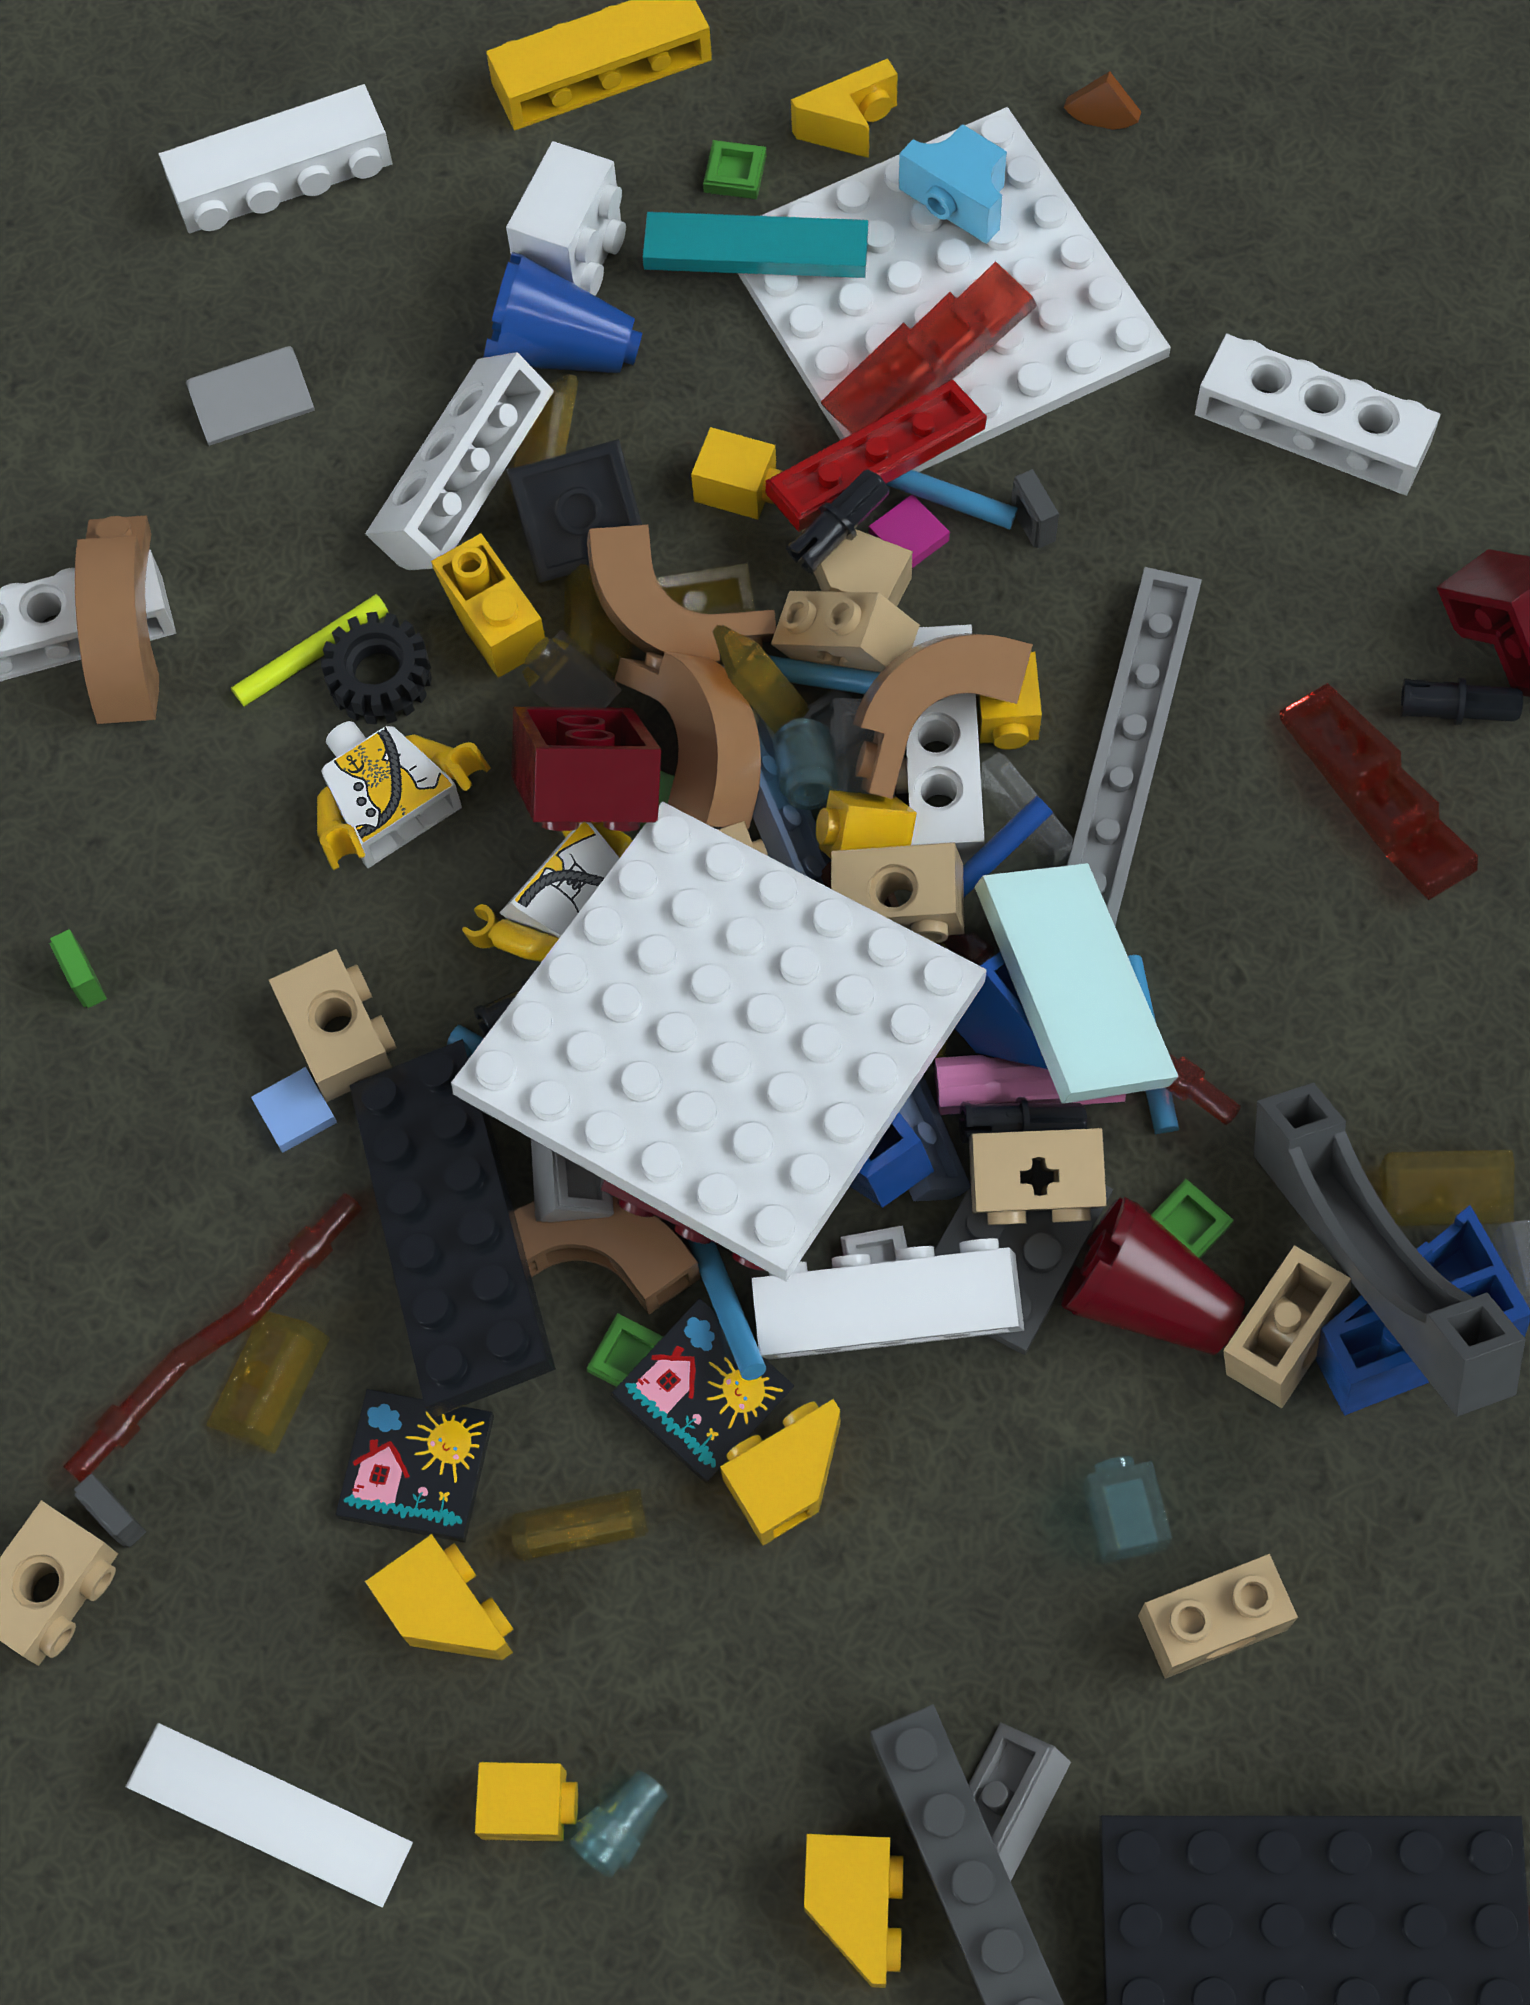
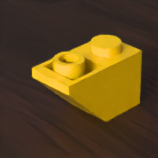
M482 533L431 561L432 567L466 633L498 678L548 650L541 617Z
M834 1399L820 1407L813 1401L797 1408L782 1421L785 1426L784 1429L764 1441L760 1435H755L742 1441L727 1453L726 1457L729 1462L720 1466L723 1481L763 1546L817 1514L820 1510L840 1427V1409Z
M431 1534L365 1581L401 1636L410 1646L503 1660L513 1653L503 1638L514 1630L492 1597L480 1604L466 1583L477 1575L455 1543L443 1550Z
M807 1834L805 1912L871 1987L886 1988V1973L900 1972L901 1928H888L889 1899H902L903 1856L890 1855V1837Z

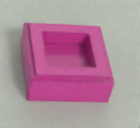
M910 495L869 526L870 535L913 551L912 568L947 543L950 537V531L914 495Z

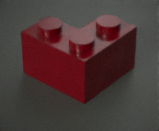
M1488 549L1436 588L1453 629L1463 638L1493 644L1512 688H1519L1522 690L1523 696L1530 697V556Z

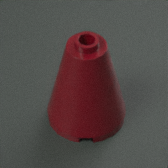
M1125 1196L1123 1199L1119 1197L1115 1200L1092 1232L1086 1243L1091 1248L1084 1259L1081 1270L1075 1265L1064 1289L1061 1306L1071 1311L1073 1315L1211 1355H1216L1223 1347L1227 1346L1247 1314L1243 1313L1245 1299L1142 1206Z

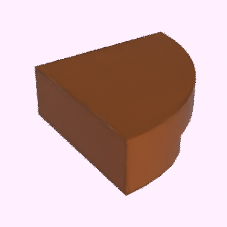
M1110 71L1068 96L1064 105V109L1078 121L1087 125L1112 130L1126 128L1138 123L1141 115L1140 109Z

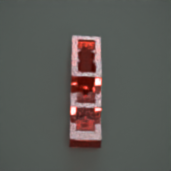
M995 261L958 298L949 292L911 329L903 322L821 401V404L852 434L955 378L1037 307L1033 296Z
M1327 683L1279 711L1280 720L1377 846L1428 900L1478 871V855L1439 819V802L1401 768V751L1331 685Z

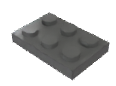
M1032 1160L1031 1169L1020 1173V1183L1031 1184L1034 1189V1195L1042 1196L1043 1186L1054 1182L1053 1172L1042 1171L1040 1161ZM1105 1185L1107 1205L1113 1189ZM970 1186L934 1253L935 1256L960 1253L959 1243L988 1238L998 1239L999 1248L1010 1247L1016 1254L1024 1331L987 1336L1026 1355L1105 1207L1090 1209L1091 1221L1052 1222V1210L1026 1211V1224L988 1225L987 1213L972 1214Z

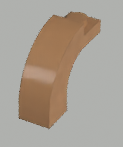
M110 516L104 519H90L86 539H77L75 558L77 631L85 682L97 724L156 720L159 673L149 637L145 600L146 570L151 541V530L147 516Z
M648 524L589 529L587 537L591 579L596 595L614 626L624 637L643 652L664 655V651L703 656L719 663V646H728V654H750L763 651L762 642L772 641L776 631L775 610L702 614L688 610L673 601L660 586L653 570Z
M951 634L923 642L894 659L873 681L865 693L854 718L853 725L875 731L873 742L864 741L858 756L856 776L863 778L860 789L871 794L893 799L910 732L920 715L935 702L955 694L974 693L1017 704L1033 644L987 634Z
M664 651V655L647 652L645 661L620 658L615 681L658 700L669 712L676 728L679 748L678 764L668 804L711 827L724 828L745 821L746 827L749 830L759 791L761 752L758 728L752 708L736 679L719 663L703 656Z
M613 1197L614 1214L606 1218L559 1222L536 1221L534 1202L514 1211L531 1277L552 1265L562 1262L587 1261L596 1263L617 1274L629 1287L648 1314L654 1312L700 1279L698 1262L672 1229L656 1216L641 1217L627 1212L618 1205L619 1198Z

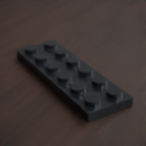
M463 1039L349 1085L424 1406L434 1417L556 1370L489 1115L453 1095L451 1082L472 1055L471 1049Z

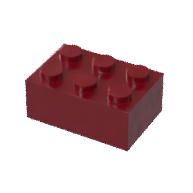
M513 707L511 777L533 822H542L543 828L553 831L576 830L579 828V822H603V827L609 830L634 831L640 829L641 822L656 823L658 821L661 748L632 708Z

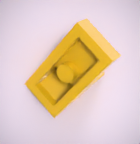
M888 58L791 99L792 132L796 139L869 158V125L867 121H878L885 117L891 108L897 106L898 73Z

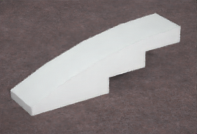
M157 1723L125 1786L382 1908L413 1843L160 1723Z

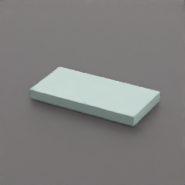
M1089 864L983 875L975 885V890L1061 1103L1065 1104L1169 1087L1179 1076Z

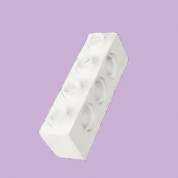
M1227 333L1200 385L1195 410L1196 416L1406 496L1430 447L1441 415L1425 408L1416 401L1397 398L1373 389L1363 381L1349 380L1320 369L1310 361L1293 359L1269 350L1256 341L1243 340ZM1259 390H1265V391H1269V392H1271V393H1264V392H1261V391H1259ZM1312 410H1319V411H1322V412H1324V413H1317V412H1314V411H1312ZM1365 430H1371L1377 432L1378 434L1369 433Z
M518 352L476 360L365 534L398 566L407 570L433 569L432 560L457 546L554 392Z
M149 550L145 581L146 615L150 641L176 634L163 578L151 550ZM75 568L61 570L54 576L28 583H11L0 588V681L81 660L75 607ZM58 615L55 619L42 623L48 617Z
M972 625L919 627L913 647L937 637L972 633ZM962 693L945 697L929 706L920 715L910 732L906 745L907 757L903 758L896 783L897 794L909 793V807L917 812L911 845L955 842L963 865L985 845L976 694ZM933 741H941L950 746L942 752H929L923 748L926 744ZM934 795H945L953 800L944 807H933L925 802Z

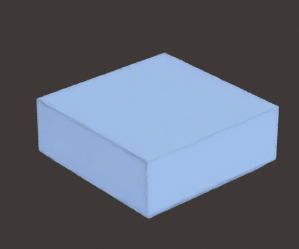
M306 1067L251 1097L282 1153L337 1123Z

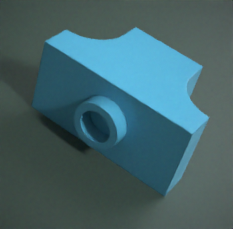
M963 124L948 139L939 143L926 144L913 139L899 153V190L925 205L937 218L949 220L987 244L1000 230L1002 194L999 192L1004 188L1007 151Z

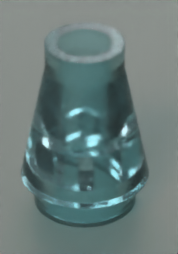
M637 1770L628 1782L576 1822L578 1832L570 1840L572 1847L589 1865L606 1877L612 1878L620 1867L628 1869L655 1815L668 1798L667 1793L653 1778Z

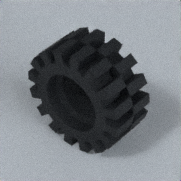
M377 612L367 613L368 623L360 625L357 616H354L347 620L350 627L349 632L346 633L340 626L332 632L335 644L326 641L323 648L326 659H321V668L330 696L333 697L334 703L340 711L345 708L348 717L358 721L360 715H364L367 724L376 725L377 717L385 715L388 724L397 721L395 712L402 709L405 715L408 716L415 711L412 703L414 700L420 703L424 701L427 696L425 686L431 687V665L424 640L419 632L415 634L411 623L404 620L399 625L397 615L390 613L386 614L384 623H380ZM372 654H388L399 662L398 672L391 679L383 683L364 684L355 676L359 663Z

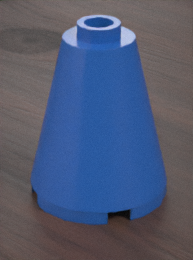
M512 252L492 317L493 334L491 339L487 338L483 358L518 352L532 368L620 373L623 363L634 366L643 333L632 330L635 318L528 257Z

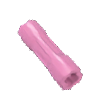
M983 1055L935 1058L934 1075L937 1108L940 1115L960 1114L962 1102H969L970 1104L1015 1103L1018 1097L1027 1098L1028 1103L1061 1102L1048 1069L1000 1058H989ZM1126 1094L1072 1103L1086 1105L1125 1102Z

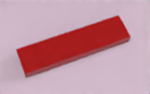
M952 379L766 480L765 494L796 530L800 532L807 528L821 514L819 507L824 502L831 504L864 470H870L878 474L887 484L983 431L986 426L987 416Z

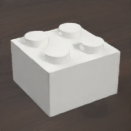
M552 141L506 226L510 253L522 254L587 292L596 295L603 280V263L608 253L615 255L619 252L626 232V224L621 221L619 206L622 190L616 183L614 161Z

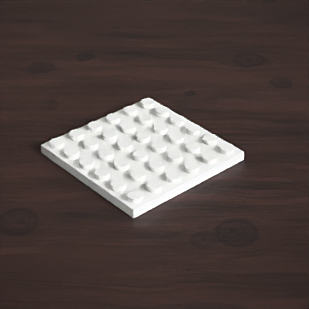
M1008 107L965 125L1007 151L1004 188L999 192L1002 194L1000 230L987 244L949 220L937 218L925 205L899 190V155L761 215L868 220L865 278L738 273L840 440L952 379L987 416L986 426L983 431L912 469L917 472L1168 358L1170 354V345ZM956 130L926 142V144L942 142L948 139Z
M662 801L659 805L658 821L656 823L646 822L452 1080L453 1095L778 1278L787 1281L985 983L987 969Z

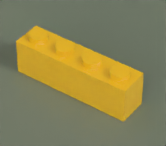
M629 0L618 5L605 7L601 11L567 23L557 24L550 29L533 35L508 41L501 46L486 51L492 85L514 131L712 60L710 27L696 0Z

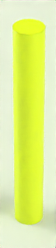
M375 594L232 686V692L244 707L324 656L323 648L326 641L335 644L332 632L338 626L346 633L350 631L348 619L357 616L360 625L368 623L367 613L377 612L380 620L389 613L381 598Z

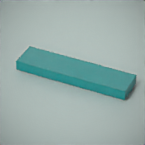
M647 212L643 266L644 270L865 278L868 220Z

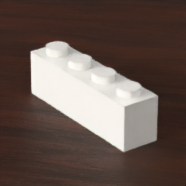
M365 84L159 153L170 188L188 233L201 229L204 231L218 230L228 220L251 212L259 214L270 212L280 202L304 194L307 196L320 195L326 192L333 184L354 177L360 179L370 178L376 175L383 167L393 164L386 132Z
M976 1239L959 1243L960 1253L935 1256L933 1246L910 1247L896 1250V1261L871 1264L870 1254H852L832 1258L831 1269L808 1271L807 1262L800 1261L787 1281L778 1278L770 1272L769 1276L752 1278L759 1351L762 1357L771 1360L1024 1331L1016 1254L1010 1247L999 1248L998 1239Z

